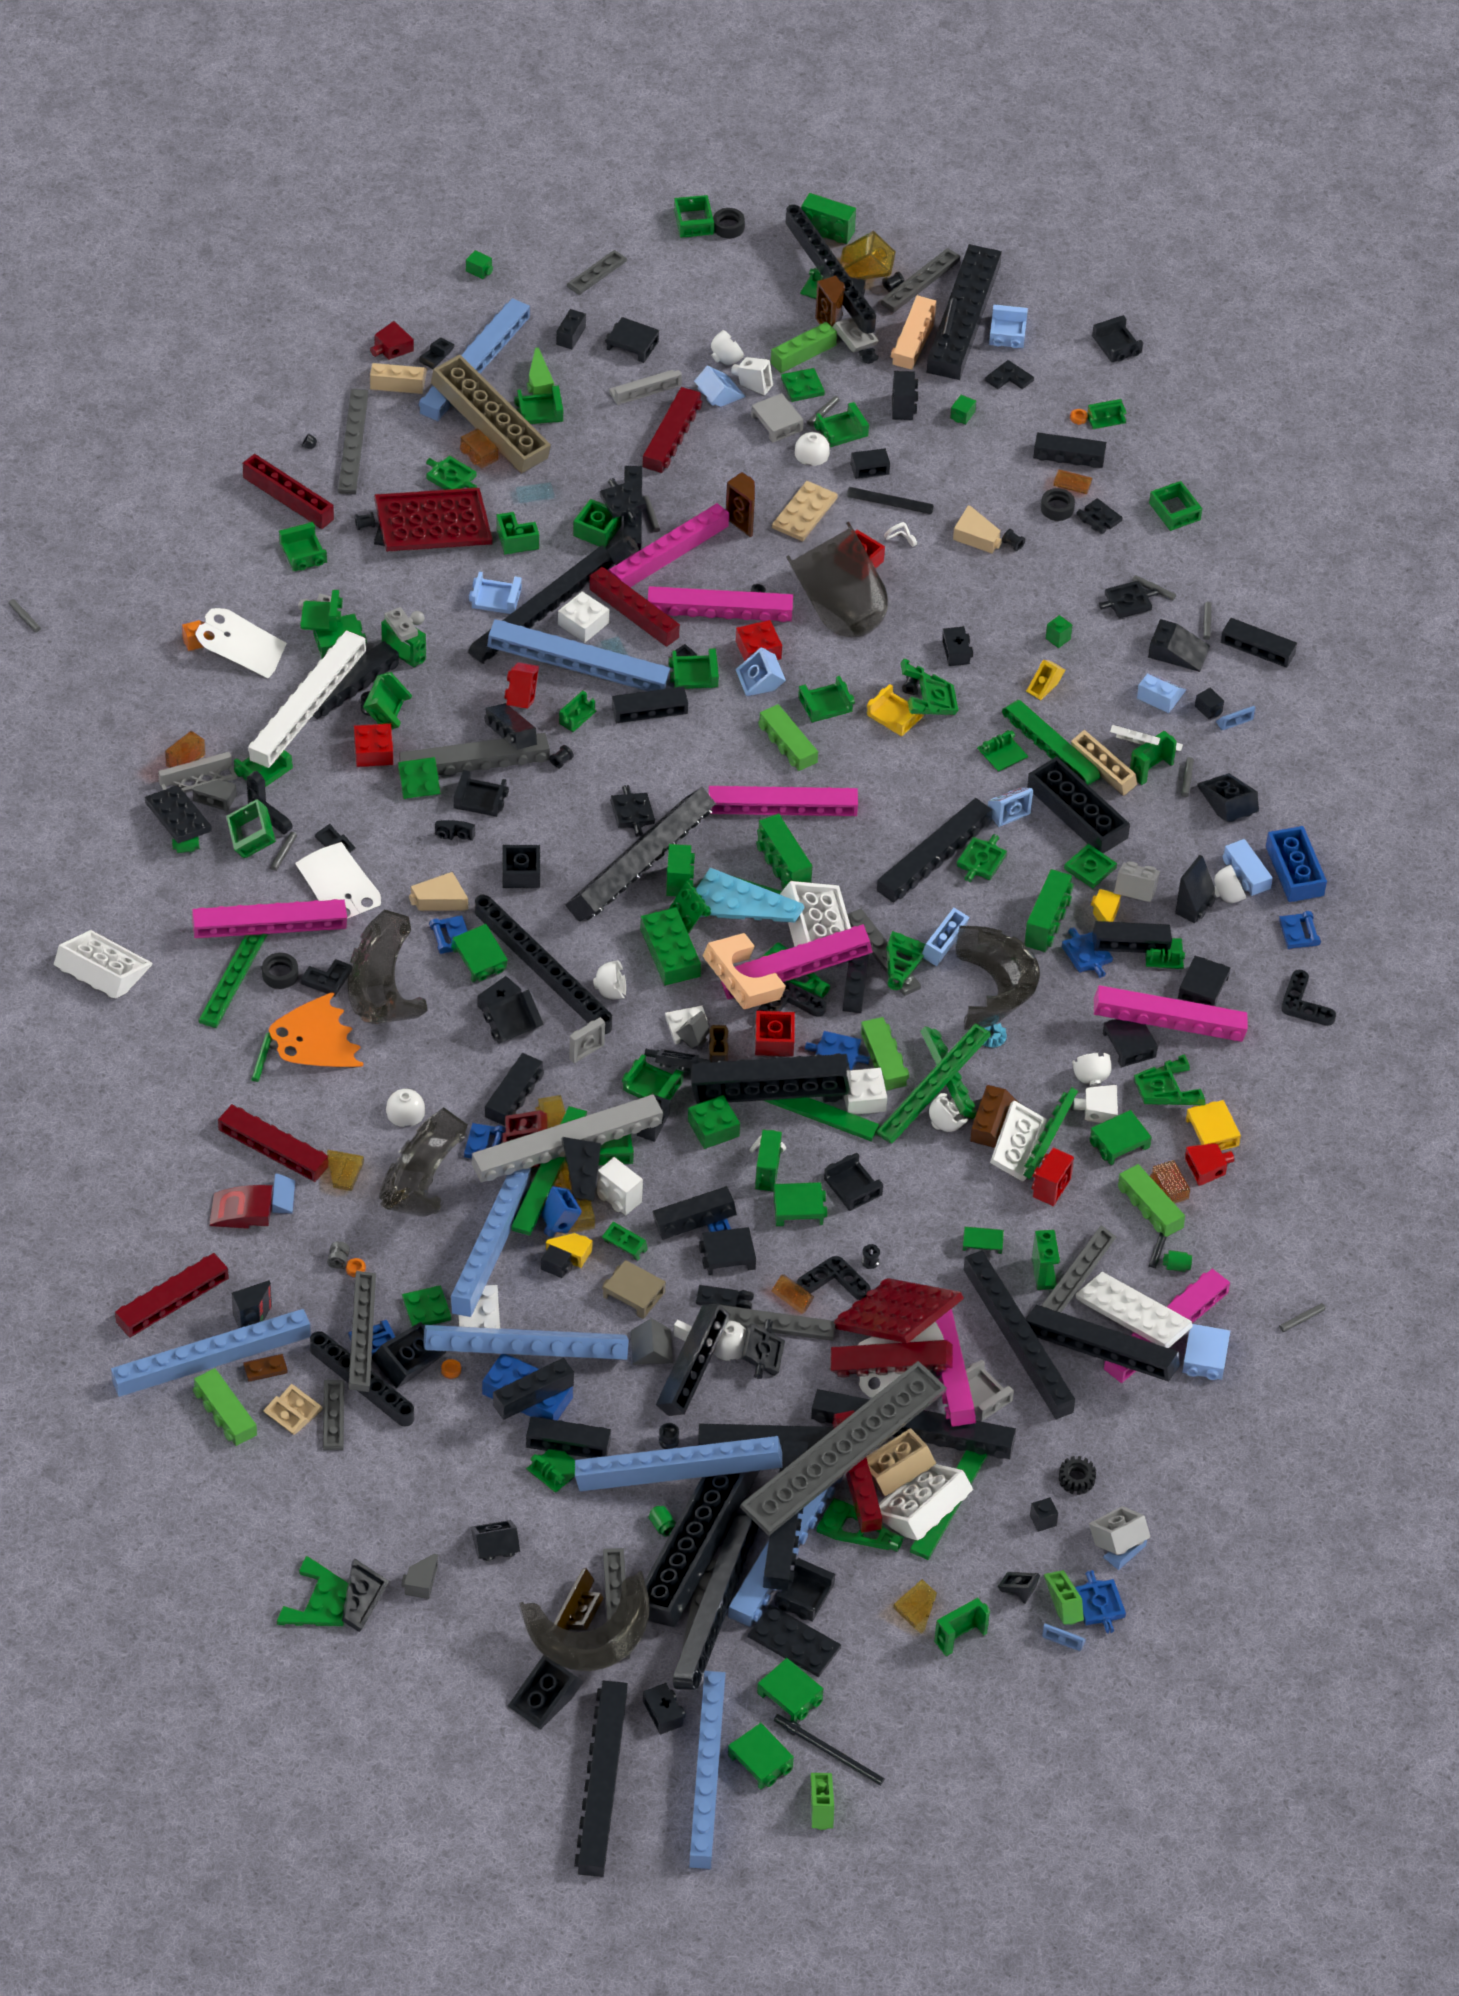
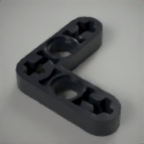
M257 771L247 776L248 804L256 799L263 803L268 809L272 826L285 835L293 828V825L285 815L266 802L265 780L263 776Z
M1295 970L1292 973L1282 1001V1012L1292 1017L1325 1026L1334 1024L1336 1012L1333 1009L1302 1000L1309 975L1304 970ZM1302 977L1300 984H1297V979ZM1295 990L1298 991L1300 994L1295 996L1292 995L1290 992ZM1290 1000L1294 1001L1293 1006L1288 1008ZM1304 1010H1312L1313 1014H1305Z
M783 982L786 986L785 992L780 1000H776L780 1005L772 1006L771 1002L762 1004L757 1010L781 1012L785 1005L790 1003L813 1016L820 1017L826 1013V1002L792 983ZM804 997L806 1001L799 1002L797 1001V998Z
M839 1256L828 1258L799 1277L796 1283V1289L800 1294L809 1295L835 1278L857 1300L866 1297V1293L871 1290V1287ZM832 1264H839V1268L837 1266L832 1267ZM817 1273H823L826 1275V1277L823 1279H819L815 1275ZM845 1276H852L854 1280L848 1282L843 1278ZM858 1288H859L860 1290H864V1289H865V1293H863L862 1291H861V1292H858Z

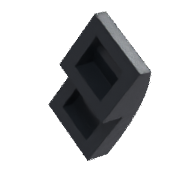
M440 337L431 343L430 350L420 356L419 362L434 369L453 350L455 344Z
M331 824L325 826L314 836L325 847L342 842L349 853L356 848L344 834L340 835Z

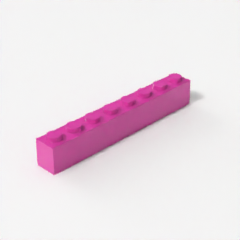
M716 503L609 569V572L629 587H632L729 526V512Z
M649 586L648 601L671 616L683 615L689 617L701 616L707 618L719 617L726 619L792 622L793 594Z
M709 786L708 794L716 803L711 808L713 811L711 814L857 816L858 788Z
M345 899L229 907L219 906L213 908L201 907L192 909L194 939L346 929L347 912Z
M864 924L805 944H799L787 950H781L775 954L735 966V969L741 974L752 978L776 973L781 981L785 982L873 952ZM721 981L727 1000L733 999L734 996Z
M1101 985L1098 986L1094 996V1015L1240 1042L1243 1041L1248 1030L1247 1012Z
M1212 1268L1209 1272L1203 1273L1197 1282L1190 1284L1184 1293L1175 1296L1167 1308L1194 1323L1228 1294L1230 1282ZM1133 1332V1334L1131 1335L1133 1337H1137L1139 1339L1151 1342L1135 1332ZM1108 1361L1104 1363V1370L1120 1383H1123L1136 1372Z
M950 1309L936 1323L944 1340L953 1344V1367L947 1368L944 1372H936V1376L941 1377L938 1380L947 1388L946 1392L941 1396L943 1405L947 1404V1407H944L946 1419H950L951 1426L954 1427L976 1423L953 1312Z

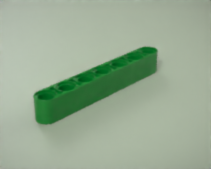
M1017 699L1002 709L1004 718L1007 717L1013 726L1022 731V734L1029 740L1032 739L1034 744L1039 749L1044 750L1048 757L1051 759L1058 757L1088 786L1100 779V772L1096 766L1021 700Z

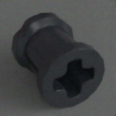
M896 272L889 278H883L882 284L888 292H891L893 288L898 287L905 280L900 272Z
M373 512L365 515H354L357 530L369 526L375 527Z
M1008 529L1002 537V542L1011 545L1015 551L1021 549L1026 541L1025 537L1018 536L1012 529Z
M906 676L907 680L902 685V691L906 694L916 695L918 692L917 687L920 684L919 680Z
M562 745L556 754H552L549 757L552 765L560 769L567 760H571L574 757V754L567 745Z
M874 1244L864 1246L862 1250L864 1256L862 1258V1265L867 1269H874L879 1265L880 1249Z

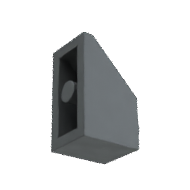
M220 779L193 788V801L227 812L237 796L236 784Z
M700 1011L687 1020L676 1032L691 1049L697 1045L700 1048L708 1040L706 1036L709 1034L710 1029L705 1014Z
M432 1554L409 1567L407 1575H403L401 1584L402 1587H405V1595L430 1598L438 1568V1554Z

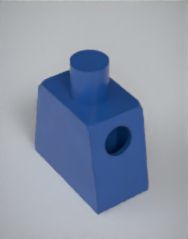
M552 1186L542 1210V1217L547 1224L544 1233L549 1237H554L556 1232L568 1233L582 1213L569 1189Z

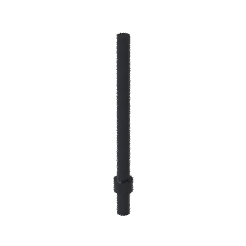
M779 1714L775 1716L774 1722L786 1728L788 1733L793 1736L796 1734L881 1786L884 1782V1777L802 1729L801 1725L797 1722H791Z

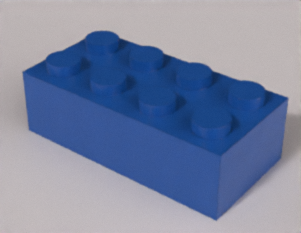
M1304 826L1268 832L1265 847L1288 902L1324 896L1327 880Z
M501 1354L482 1381V1394L493 1399V1391L539 1369L510 1355ZM573 1386L521 1411V1413L530 1417L558 1420L573 1399Z

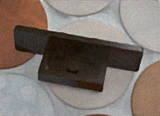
M582 1568L550 1629V1634L559 1645H562L569 1629L587 1631L603 1600L601 1593L589 1592L594 1579L587 1568Z

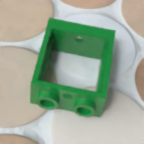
M708 195L674 198V213L680 238L714 235V220ZM704 210L706 219L682 221L681 212Z
M1182 481L1150 492V506L1170 531L1201 520L1203 508ZM1178 497L1186 509L1170 514L1162 502Z
M383 620L381 622L382 641H385L398 651L399 658L413 668L418 664H423L426 660V634L417 629L418 636L401 642L388 622Z
M258 799L226 816L234 850L241 857L247 858L276 842L268 809ZM260 817L262 829L243 838L241 826Z
M762 1130L756 1166L755 1189L774 1191L781 1155L782 1132Z

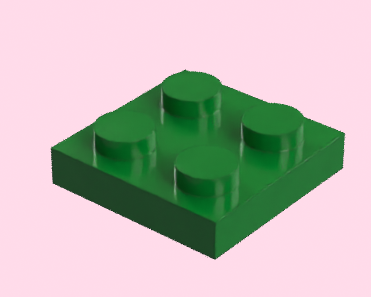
M815 368L781 374V380L791 402L825 396V390Z
M435 757L398 762L403 799L441 794Z
M1087 844L1064 865V870L1092 889L1117 868L1115 861L1090 844Z
M441 1285L402 1294L412 1327L420 1322L425 1326L451 1321V1314Z

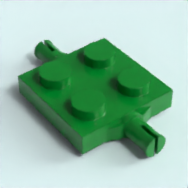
M448 456L440 462H436L431 458L427 459L426 464L433 469L426 474V479L444 490L462 489L465 487L477 488V485L471 483L476 478L477 472L453 457Z
M993 834L989 841L980 840L975 837L972 838L957 861V867L968 871L964 877L966 881L971 882L975 875L988 880L992 879L1007 856V851L996 845L1000 839L998 835Z

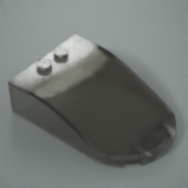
M847 522L846 524L849 529L794 560L789 555L786 558L823 624L830 631L840 636L860 637L872 632L883 621L888 609V593L850 522Z

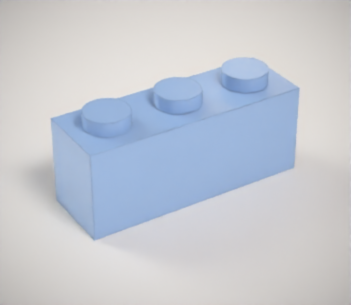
M1245 839L1225 846L1223 861L1226 865L1232 866L1236 877L1241 881L1245 891H1248L1253 896L1271 889L1273 877Z
M953 908L926 943L922 952L923 958L938 966L965 930L970 917Z

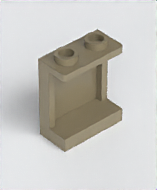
M625 1260L621 1266L618 1265L613 1276L604 1282L602 1286L603 1298L607 1299L610 1295L637 1309V1316L644 1319L665 1293L666 1281Z

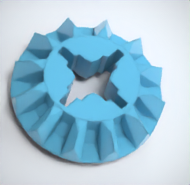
M985 1021L983 1025H979L988 1031H994L992 1038L989 1037L983 1044L984 1046L998 1047L1006 1041V1028H1003L1001 1023L995 1024L994 1021L991 1023Z

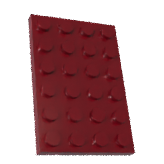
M480 488L374 495L386 552L492 545L493 539Z
M887 1278L882 1280L878 1287L868 1291L866 1297L854 1302L851 1308L840 1313L838 1318L834 1320V1324L838 1330L908 1344L962 1301L964 1297L959 1291Z

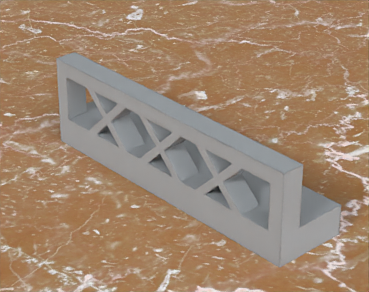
M670 370L610 388L609 392L617 405L680 387L682 374L679 370Z
M230 752L158 771L162 790L167 789L166 786L179 785L184 793L193 791L195 786L218 779L223 781L237 779L232 766ZM229 769L231 775L228 776L219 775L221 771ZM205 775L213 776L210 781L202 780ZM187 780L196 781L192 786L184 784Z

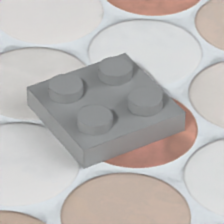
M852 318L836 322L833 325L837 334L853 353L872 347L879 341L873 333H863Z
M601 1017L589 1022L587 1026L574 1031L570 1035L569 1059L573 1063L578 1062L604 1046L605 1021Z

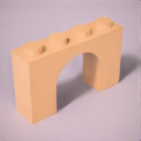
M745 933L708 943L703 957L741 1007L748 1009L780 1000L786 986L776 973L752 978L741 974L735 969L733 964L748 960L755 947Z

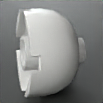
M724 330L713 338L711 343L713 354L711 356L717 363L720 361L725 365H732L740 361L744 357V353L736 341L733 342L730 339L731 336Z
M809 432L803 434L797 440L795 457L802 464L817 466L828 460L830 447L823 435Z
M1229 865L1221 869L1214 879L1216 897L1220 896L1227 903H1236L1246 899V895L1232 866Z
M618 960L603 964L598 969L596 978L593 979L595 989H599L600 994L608 999L625 998L623 994L626 995L625 975H621L620 970H623Z
M1092 1053L1078 1057V1062L1072 1061L1075 1076L1079 1081L1090 1084L1091 1087L1101 1085V1082L1106 1080L1111 1073L1110 1055L1103 1053L1104 1057H1099L1098 1053Z
M397 1090L387 1101V1117L397 1126H414L421 1122L425 1115L424 1101L414 1090Z
M941 1093L933 1100L929 1108L931 1124L937 1130L945 1132L956 1131L968 1121V1118L965 1119V1116L959 1113L953 1098L949 1100L945 1098L947 1094Z
M728 1321L713 1354L725 1361L740 1359L747 1330L738 1322Z

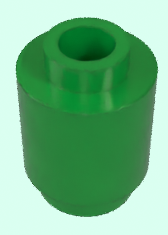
M199 837L177 843L175 839H172L173 850H177V853L195 852V850L200 849Z
M1168 1250V1254L1163 1256V1265L1166 1266V1270L1190 1271L1192 1255H1189L1187 1252Z
M655 1506L651 1509L648 1518L657 1532L664 1537L670 1536L676 1525L672 1515L665 1506Z

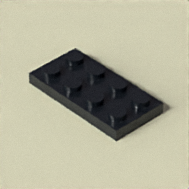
M179 785L144 797L146 805L177 843L212 832L211 824Z
M773 1605L768 1607L748 1633V1638L783 1658H788L794 1664L818 1678L841 1649L840 1643Z

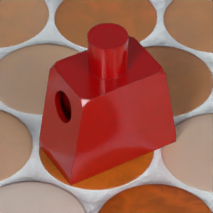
M1214 1143L1186 1147L1185 1160L1198 1186H1201L1226 1175L1227 1164L1234 1162V1155L1232 1151L1222 1153L1218 1144Z

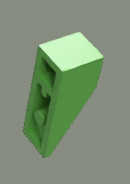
M538 347L534 351L527 390L532 395L552 394L554 381Z
M1065 1571L1044 1574L1057 1615L1064 1625H1072L1084 1621L1082 1598Z
M811 1773L812 1828L819 1830L833 1829L834 1795L832 1773Z

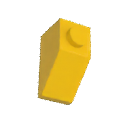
M1043 659L1026 692L1042 700L1058 685L1065 669L1052 661Z
M1099 889L1097 896L1094 895L1091 901L1095 918L1098 921L1114 922L1120 906L1121 895Z
M576 1233L548 1239L546 1242V1250L549 1245H553L571 1253V1262L579 1268H582L592 1252V1240Z

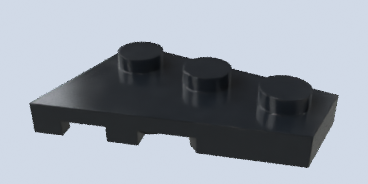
M562 1137L572 1195L576 1200L593 1202L601 1143Z

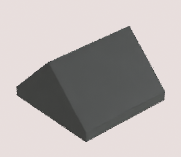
M650 1318L631 1330L633 1365L673 1363L670 1328Z

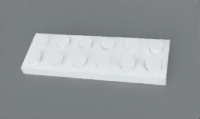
M1101 1272L1076 1293V1299L1147 1340L1169 1348L1193 1327L1192 1321L1104 1272Z

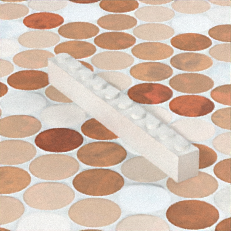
M345 631L337 639V642L328 650L325 657L319 660L315 669L309 672L305 681L299 684L295 693L289 696L285 705L280 707L275 717L270 719L264 730L262 729L258 737L250 743L248 751L251 761L268 768L274 763L366 652L364 637Z

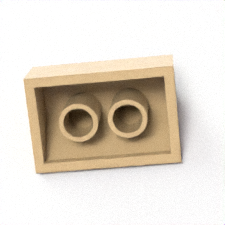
M372 363L370 389L423 394L427 368Z
M911 1428L867 1456L873 1483L884 1496L895 1492L902 1485L911 1482L913 1478L936 1465L928 1446Z

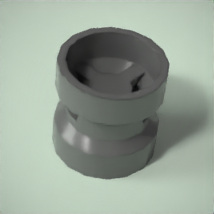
M333 1242L330 1246L329 1251L331 1254L328 1256L327 1264L332 1268L344 1269L347 1266V1256L349 1255L350 1247L344 1242Z

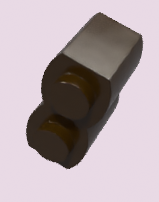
M712 1025L710 1028V1063L728 1061L729 1031L726 1025Z

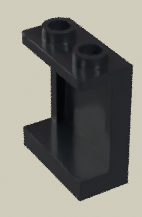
M1124 315L1093 325L1092 337L1111 363L1123 361L1125 358L1138 356L1142 353L1143 341H1136L1126 328L1127 319Z
M621 317L619 322L614 324L612 332L608 333L605 338V343H607L606 350L610 351L613 346L638 354V361L644 363L659 342V330Z
M463 770L454 794V808L497 817L499 811H503L504 808L503 798L508 797L509 787L507 786V779H502L501 785L471 779V771Z
M1195 955L1179 987L1178 999L1216 1007L1218 996L1225 982L1229 979L1231 967Z
M529 989L483 1008V1017L490 1024L492 1029L491 1036L498 1044L544 1025Z
M1120 1019L1104 1022L1102 1034L1104 1036L1108 1035L1119 1055L1118 1063L1121 1068L1156 1058L1158 1046L1146 1024Z
M858 1153L847 1155L842 1160L829 1164L824 1170V1180L849 1211L883 1195V1183L880 1179L876 1181L872 1179L860 1164Z
M749 1227L702 1233V1241H699V1251L704 1253L702 1264L703 1268L708 1270V1275H713V1269L740 1265H747L748 1270H756V1255Z
M798 1558L794 1566L793 1583H789L788 1591L782 1590L781 1593H777L775 1605L784 1612L789 1611L796 1614L801 1620L813 1622L835 1584V1574Z

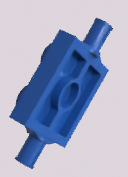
M1075 927L1073 929L1070 928L1068 933L1072 938L1062 941L1061 947L1078 972L1095 970L1099 978L1104 977L1106 972H1104L1102 966L1113 961L1110 952L1094 951L1092 932L1079 935Z
M824 1031L818 1045L806 1042L805 1050L814 1051L816 1055L847 1054L850 1071L853 1070L857 1062L867 1065L870 1062V1057L859 1055L861 1039Z
M1087 1571L1085 1575L1088 1583L1075 1587L1082 1598L1085 1626L1103 1623L1106 1633L1109 1634V1631L1112 1633L1114 1628L1111 1621L1126 1617L1114 1579L1106 1581L1096 1580L1094 1571Z

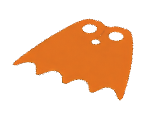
M334 993L314 999L292 1010L269 1027V1033L272 1039L277 1041V1051L283 1060L315 1066H363L364 1063L356 1060L354 1054L361 1046L350 1043L347 1040V1034L352 1031V1028L339 1023V1017L344 1010L330 1005V1000ZM277 1028H286L288 1035L280 1037L276 1033ZM300 1036L303 1038V1041L299 1042L296 1038ZM288 1046L294 1047L297 1050L296 1055H287L285 1048Z

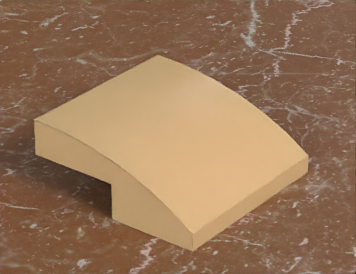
M291 1383L280 1397L276 1396L263 1412L295 1435L318 1415L323 1408Z

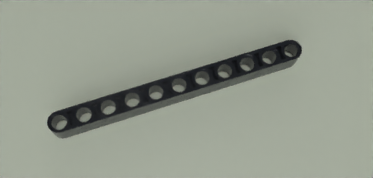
M795 204L787 206L785 223L824 279L837 276L845 286V291L843 292L844 308L863 333H873L876 326V313L801 207Z
M604 546L598 547L502 621L529 629L535 625L534 623L541 621L547 616V613L553 612L560 606L559 604L566 602L572 597V594L578 593L585 587V584L590 583V575L601 567L608 570L610 565L615 564L607 552L608 549ZM490 630L474 641L468 649V654L482 664L487 659L490 660L497 654L496 652L499 651L487 647Z
M485 894L477 896L475 898V915L484 924H487L491 931L587 1023L601 1017L605 1021V1034L610 1033L612 1030L611 1012L491 897Z
M735 1514L673 1675V1686L677 1690H697L702 1680L759 1528L747 1514Z

